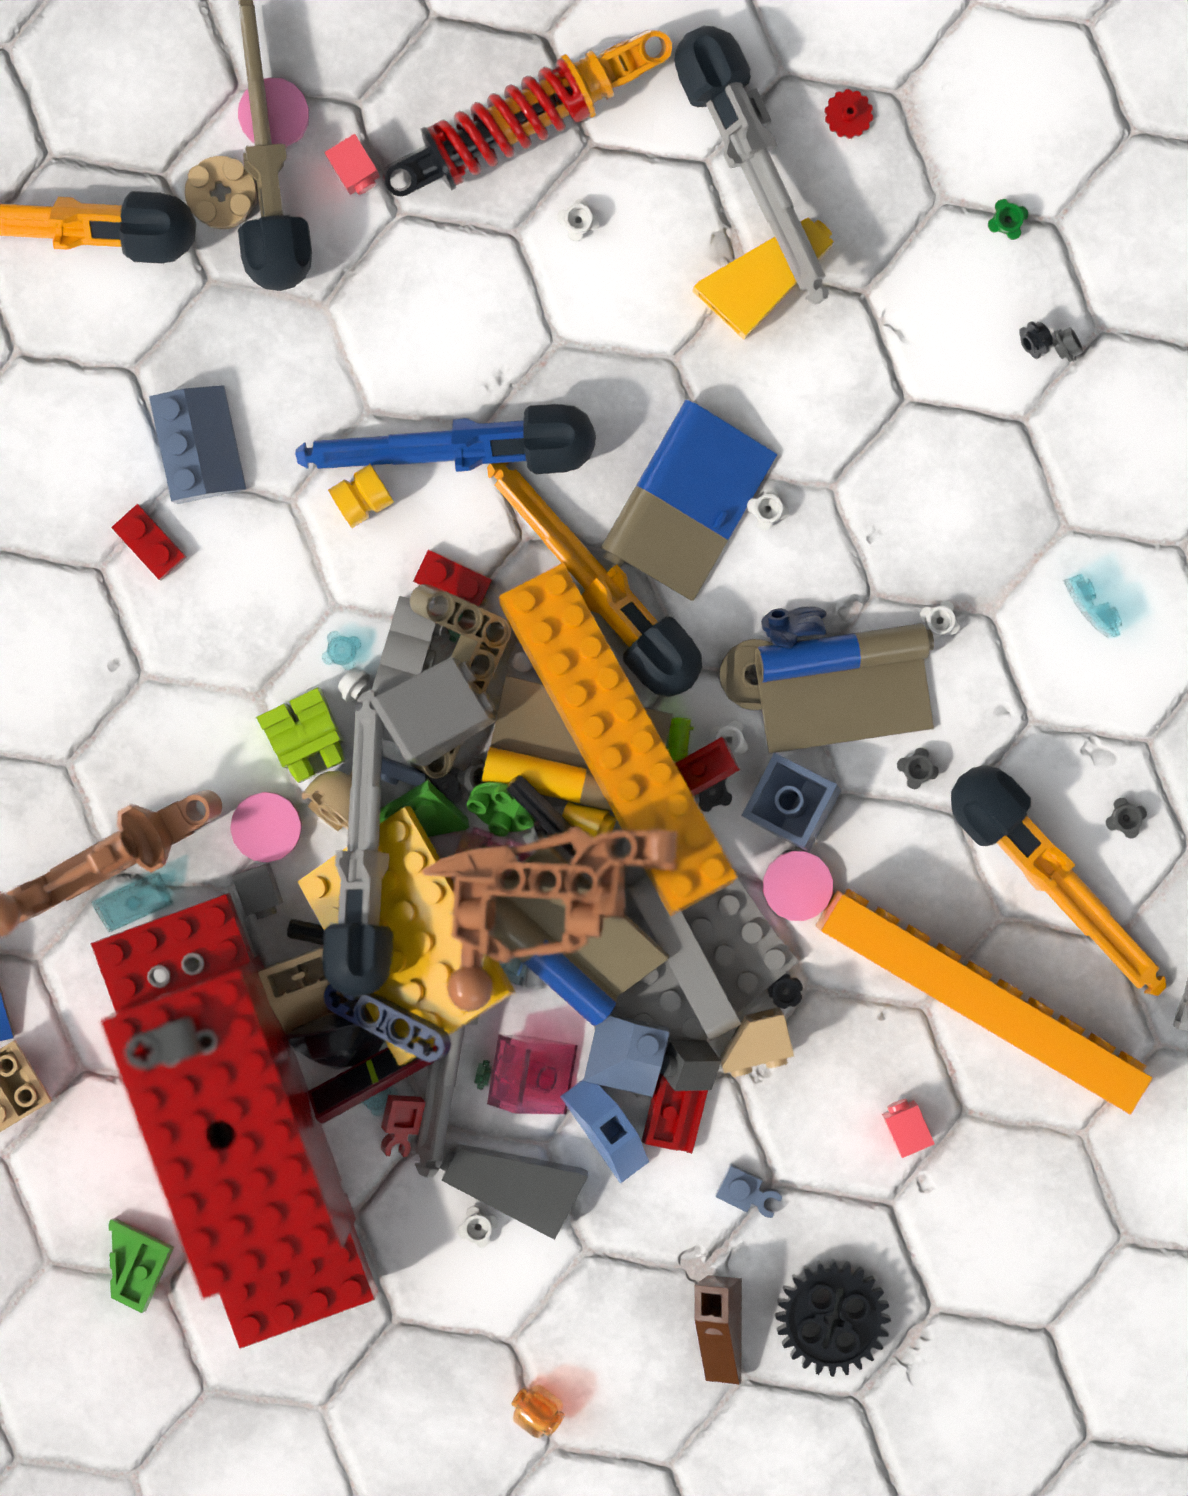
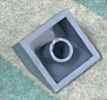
M774 753L741 816L783 840L810 852L841 792V788L836 783Z

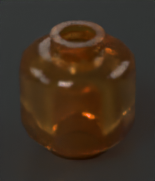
M539 1384L534 1385L529 1390L523 1387L511 1403L515 1407L512 1417L514 1423L534 1438H541L544 1435L547 1437L552 1436L565 1417V1414L562 1412L563 1402Z

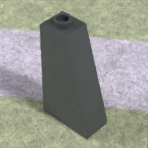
M459 1144L455 1152L449 1149L440 1165V1169L445 1171L441 1181L554 1240L588 1178V1171L583 1168Z

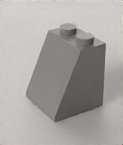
M453 657L370 700L405 760L424 767L497 721L492 714V711L495 710L493 702L485 691L480 693L473 683L477 677L471 666L466 661L461 663L460 660Z

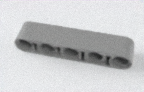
M649 877L629 886L628 888L658 945L669 954L667 962L709 1040L711 1041L741 1025L736 1012L682 911L670 917Z

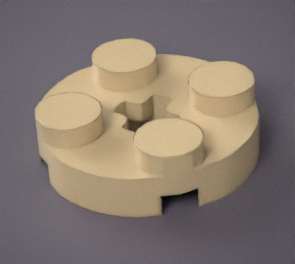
M214 156L204 159L197 166L189 170L188 179L185 184V199L193 215L202 223L215 229H230L242 224L251 213L257 201V187L254 178L244 169L243 164L239 160L227 156ZM221 183L225 188L230 187L231 193L225 195L226 201L219 202L217 197H212L211 195L212 191L216 189V185Z

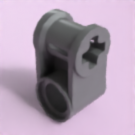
M192 1017L159 1026L157 1029L143 1032L133 1037L127 1043L125 1049L128 1062L133 1067L139 1069L149 1068L166 1062L179 1061L202 1053ZM141 1041H143L145 1046L151 1045L153 1048V1052L148 1055V1060H146L144 1055H137L136 1049L141 1046Z

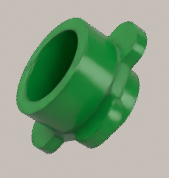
M1000 199L995 203L996 212L994 217L988 221V229L992 233L1001 232L1006 234L1008 239L1016 240L1021 236L1020 228L1023 221L1028 218V210L1024 206L1019 207L1014 203H1009L1006 199ZM1009 216L1011 218V222L1007 223L1005 221V217Z

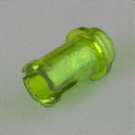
M672 717L667 751L673 761L678 762L688 756L690 730H694V726H691V719Z

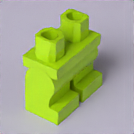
M318 687L289 701L299 721H296L290 706L287 704H282L256 717L262 730L266 733L282 768H288L298 783L304 782L316 775L308 758L318 753L321 754L328 769L346 761L340 744L344 739L338 729L324 693Z

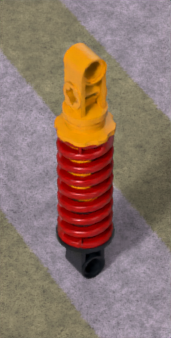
M646 30L629 40H624L609 47L598 56L591 50L585 53L584 59L573 62L564 54L557 60L555 69L551 70L548 67H543L539 70V82L527 75L521 80L522 91L513 84L506 86L504 89L505 100L500 95L493 93L487 98L488 108L480 102L473 103L470 108L472 120L465 112H456L454 115L456 130L446 120H441L427 128H421L425 146L386 166L382 176L385 187L393 195L403 197L442 178L452 191L456 189L457 185L463 183V175L466 174L464 171L466 169L465 165L471 174L479 175L482 169L477 158L478 156L482 155L491 167L498 164V158L494 150L495 147L499 146L507 158H511L515 155L513 144L519 142L522 148H531L532 141L530 135L536 133L540 140L548 139L549 133L546 127L553 124L557 131L565 130L566 125L563 118L569 115L577 123L588 117L596 116L594 103L603 99V97L606 99L613 97L614 87H619L636 79L645 71L665 62L670 57L672 52L670 38L661 31ZM656 36L661 41L662 48L657 56L650 57L645 51V44L649 38ZM397 169H404L409 174L408 184L400 189L394 188L390 183L391 174Z

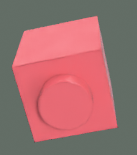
M355 134L324 152L349 195L355 192L361 195L376 185L375 180L380 177L379 173Z
M902 1099L887 1106L888 1112L883 1113L882 1116L902 1158L935 1144L919 1106L914 1100L908 1102L907 1099Z

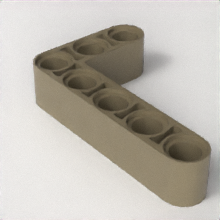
M419 585L414 589L410 597V607L413 612L461 634L451 657L460 660L461 663L466 661L470 666L472 660L476 657V662L471 667L477 677L473 683L480 693L486 692L510 638L511 628L508 621L432 585ZM435 597V603L433 607L429 609L430 602ZM463 611V616L458 622V616ZM491 624L490 631L486 634L487 627ZM462 743L426 767L412 763L410 765L431 778H441L450 771Z

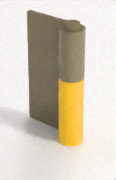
M506 676L482 781L499 782L508 785L512 779L520 775L540 795L612 811L543 684ZM644 707L666 747L673 714Z

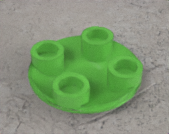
M499 782L481 783L472 789L466 806L470 812L476 814L479 819L489 825L488 829L492 834L505 837L509 832L524 831L533 827L536 820L507 792V784Z

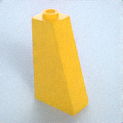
M807 217L800 221L819 261L834 243L830 238L832 232L821 221L816 220L813 222ZM773 237L698 281L693 287V293L745 340L793 289L797 282L776 237Z

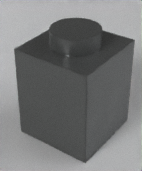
M270 862L232 876L246 916L255 913L256 918L261 919L277 913L275 906L283 903V899Z
M706 1040L669 1041L660 1071L674 1091L712 1090L721 1059Z

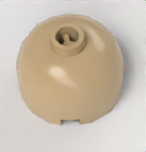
M341 771L325 772L309 784L301 797L303 800L308 797L312 800L308 807L330 827L338 832L342 827L348 829L352 772L349 775Z

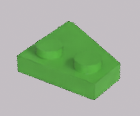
M428 780L380 808V823H382L403 807L411 806L428 837L463 831L469 828L468 817Z
M113 1218L108 1224L109 1231H112V1252L109 1253L110 1268L113 1273L110 1280L111 1298L143 1313L146 1312L174 1246L117 1218Z

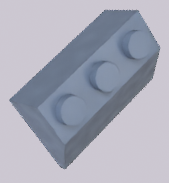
M224 385L185 388L149 396L172 502L182 504L247 490Z

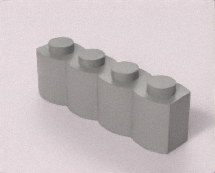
M399 596L371 690L379 694L431 668L435 659L436 651L430 649L434 636L441 637L444 626L413 612L410 607L409 598ZM383 723V739L395 743Z

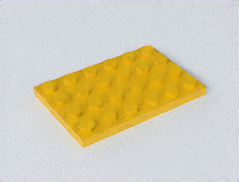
M411 806L403 807L380 823L378 852L389 854V867L382 878L379 926L389 927L393 931V951L388 979L374 993L441 1027L448 1035H451L516 991L499 961L483 954L482 969L488 973L492 980L493 991L491 999L483 1008L471 1012L460 1010L452 1004L448 997L447 984L453 972L460 968L462 942L452 938L455 884L451 877L423 875L422 870L441 859ZM336 855L297 881L324 930L330 924H338L341 878L335 866ZM369 1002L366 1007L376 1022L380 1014L379 1009L374 1003ZM399 1018L395 1023L397 1035L402 1038H406L409 1035L410 1027L404 1019ZM418 1036V1038L414 1041L416 1042L422 1039L430 1043L431 1047H433L435 1045L436 1038L433 1037L426 1040ZM386 1041L399 1066L405 1065L416 1058V1056Z

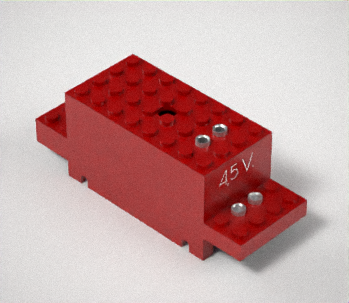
M230 892L90 943L115 1012L100 1020L105 1037L201 1298L203 1300L217 1294L220 1295L239 1349L375 1300L378 1289L354 1227L356 1217L347 1193L344 1194L341 1186L342 1179L323 1127L315 1118L308 1095L309 1089L294 1048L288 1042L287 1035L269 1004L258 972L264 968L260 956L253 957ZM190 957L199 959L200 967L197 970L189 968L187 962ZM156 969H161L166 973L164 982L155 980L154 972ZM187 1017H192L199 1043L202 1035H209L213 1039V1045L210 1048H205L200 1043L202 1053L144 1069L133 1067L125 1055L126 1045L133 1037L143 1032L157 1029L161 1025ZM141 1041V1046L136 1049L137 1055H144L146 1060H148V1055L153 1052L152 1046H145L143 1041ZM223 1120L234 1127L236 1138L230 1147L220 1149L214 1147L209 1142L207 1130L211 1123Z

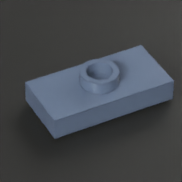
M382 756V781L397 785L400 780L417 787L427 780L428 775L417 769Z

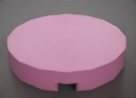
M268 77L264 79L271 142L272 144H285V147L288 148L287 146L292 145L294 142L296 143L303 137L309 125V108L305 96L295 84L282 78ZM247 89L239 102L238 119L242 131L255 144Z
M262 792L250 795L238 805L232 815L230 830L233 842L242 854L254 861L268 863L280 860L294 850L300 839L302 822L299 811L289 799L276 793Z
M789 851L777 856L768 865L763 877V894L767 904L777 915L790 921H805L818 916L828 906L833 894V879L829 868L818 856L806 851Z

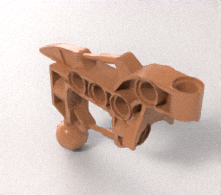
M203 790L179 802H174L157 812L134 804L119 810L117 814L118 832L50 869V872L23 883L7 893L0 892V938L10 935L19 924L40 915L65 900L69 901L135 864H138L150 873L163 867L167 862L173 844L195 833V830L220 816L222 812L221 798L211 790ZM197 801L202 802L205 806V816L197 811Z
M573 827L568 832L541 838L537 842L514 848L500 846L499 848L475 849L458 853L424 868L422 873L425 876L455 877L452 938L462 942L460 968L453 972L447 984L448 997L452 1004L460 1010L471 1012L483 1008L491 999L493 991L492 980L488 973L482 969L483 954L499 962L508 963L514 957L537 954L540 956L561 952L575 953L589 944V937L600 938L603 931L604 918L625 917V866L675 869L677 832L665 830H620L601 833L593 838L582 829ZM627 838L632 843L631 853L625 858H619L615 854V845L619 840ZM570 842L577 852L570 865L521 863L516 854L539 848L543 850ZM511 870H517L520 874V884L515 889L509 890L504 882L505 876ZM552 871L556 875L557 883L554 889L545 892L540 884L541 877L545 873ZM589 873L593 878V887L587 893H580L576 885L577 879L582 874ZM496 896L563 900V904L566 905V931L562 934V941L539 944L531 948L510 950L494 936Z

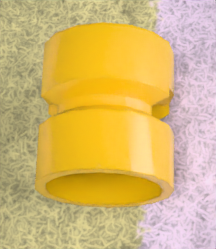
M371 464L354 473V481L349 482L344 479L328 489L332 499L351 528L367 520L370 510L378 513L394 503Z

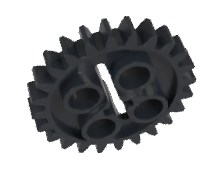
M831 1259L829 1268L824 1269L823 1264L818 1260L816 1265L817 1271L812 1272L805 1265L803 1267L805 1273L803 1279L795 1274L792 1275L795 1284L794 1288L783 1286V1291L788 1296V1299H777V1304L785 1309V1311L775 1313V1318L780 1322H785V1324L776 1328L778 1335H788L782 1341L783 1348L794 1346L790 1356L792 1360L803 1356L801 1364L804 1369L813 1362L815 1363V1372L818 1375L824 1366L828 1367L831 1377H834L836 1367H842L845 1375H849V1364L854 1363L861 1370L862 1363L860 1359L862 1357L870 1361L874 1360L870 1351L872 1347L878 1350L883 1349L881 1342L877 1338L878 1336H889L888 1331L881 1326V1324L891 1322L889 1315L881 1313V1311L889 1308V1303L886 1300H878L884 1294L882 1287L871 1289L876 1281L873 1276L862 1279L864 1269L861 1266L852 1273L849 1261L844 1263L842 1269H838L835 1259ZM825 1288L829 1290L830 1296L828 1300L824 1303L812 1301L811 1296L816 1289ZM843 1288L844 1292L837 1305V1313L840 1320L834 1319L831 1326L829 1344L827 1347H822V1342L829 1328L825 1315L831 1316L833 1314L837 1290ZM853 1298H859L864 1301L863 1308L856 1313H850L845 1309L847 1302ZM815 1322L820 1325V1331L813 1337H806L801 1333L803 1326L807 1323ZM843 1332H849L854 1335L853 1342L846 1347L836 1344L837 1336Z

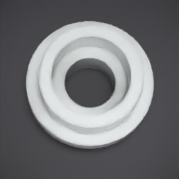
M356 668L350 670L338 685L342 698L346 702H351L354 699L357 701L364 691L370 689V684L368 683L370 675L366 671L360 672Z

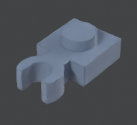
M731 1163L715 1194L716 1198L745 1212H748L751 1204H754L759 1212L768 1218H773L774 1212L764 1206L765 1200L767 1198H774L781 1201L782 1199L781 1194L774 1189H759L763 1182L762 1178Z

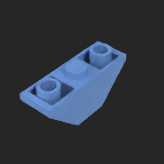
M582 1079L560 1097L619 1183H622L649 1163L638 1133L618 1104L598 1084L585 1082Z

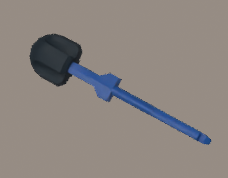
M562 404L534 405L526 408L523 421L477 423L468 418L453 419L452 430L318 440L313 442L312 448H307L306 442H304L296 449L295 455L297 463L309 469V463L317 465V469L367 466L369 464L402 465L455 461L456 472L471 471L482 464L526 461L527 468L534 474H550L576 470L586 463L594 450L596 434L588 415L575 406Z

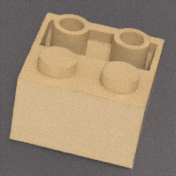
M323 946L267 966L258 972L269 1004L286 1035L293 1029L319 1018L321 1014L332 1013L324 1003L323 997L325 989L330 984L325 978L323 971ZM337 991L336 994L341 997L339 1003L350 1001L343 996V993Z
M776 1007L744 1016L741 1025L738 1026L719 1057L724 1073L731 1072L732 1077L752 1073L753 1066L766 1064L767 1068H775L787 1064V1058L794 1057L782 1010Z
M16 1040L0 1049V1132L52 1101Z

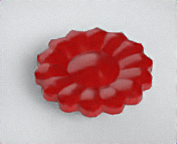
M846 89L844 92H836L835 96L828 100V106L824 110L827 115L825 122L829 124V130L836 132L838 137L845 136L848 139H852L854 136H861L863 131L869 129V123L873 120V115L871 114L873 107L868 103L869 99L866 96H862L857 90L852 92L850 89Z

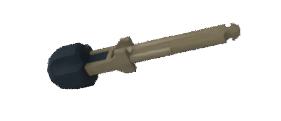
M239 0L240 25L255 146L245 147L243 162L244 169L257 181L261 214L260 219L246 221L238 229L240 254L245 272L254 283L267 290L283 291L293 288L303 281L311 268L312 247L309 224L302 217L283 215L278 173L283 168L284 162L287 159L285 144H272L255 6L253 5V0Z

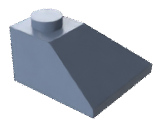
M610 1014L603 1022L596 1025L583 1081L653 1097L663 1062L669 1028Z

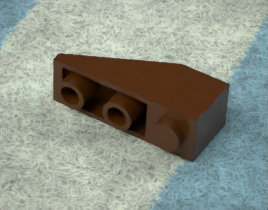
M708 1275L695 1284V1325L705 1380L739 1385L741 1384L742 1278Z

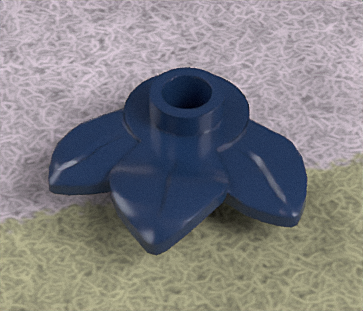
M799 607L791 611L778 608L766 614L761 620V625L773 644L791 649L800 636L825 635L826 627L822 619L826 617L827 613L818 607Z

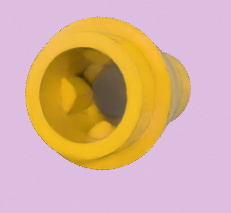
M570 801L567 803L562 817L572 827L582 829L593 838L601 833L613 832L616 824V818L610 815V811L577 805Z

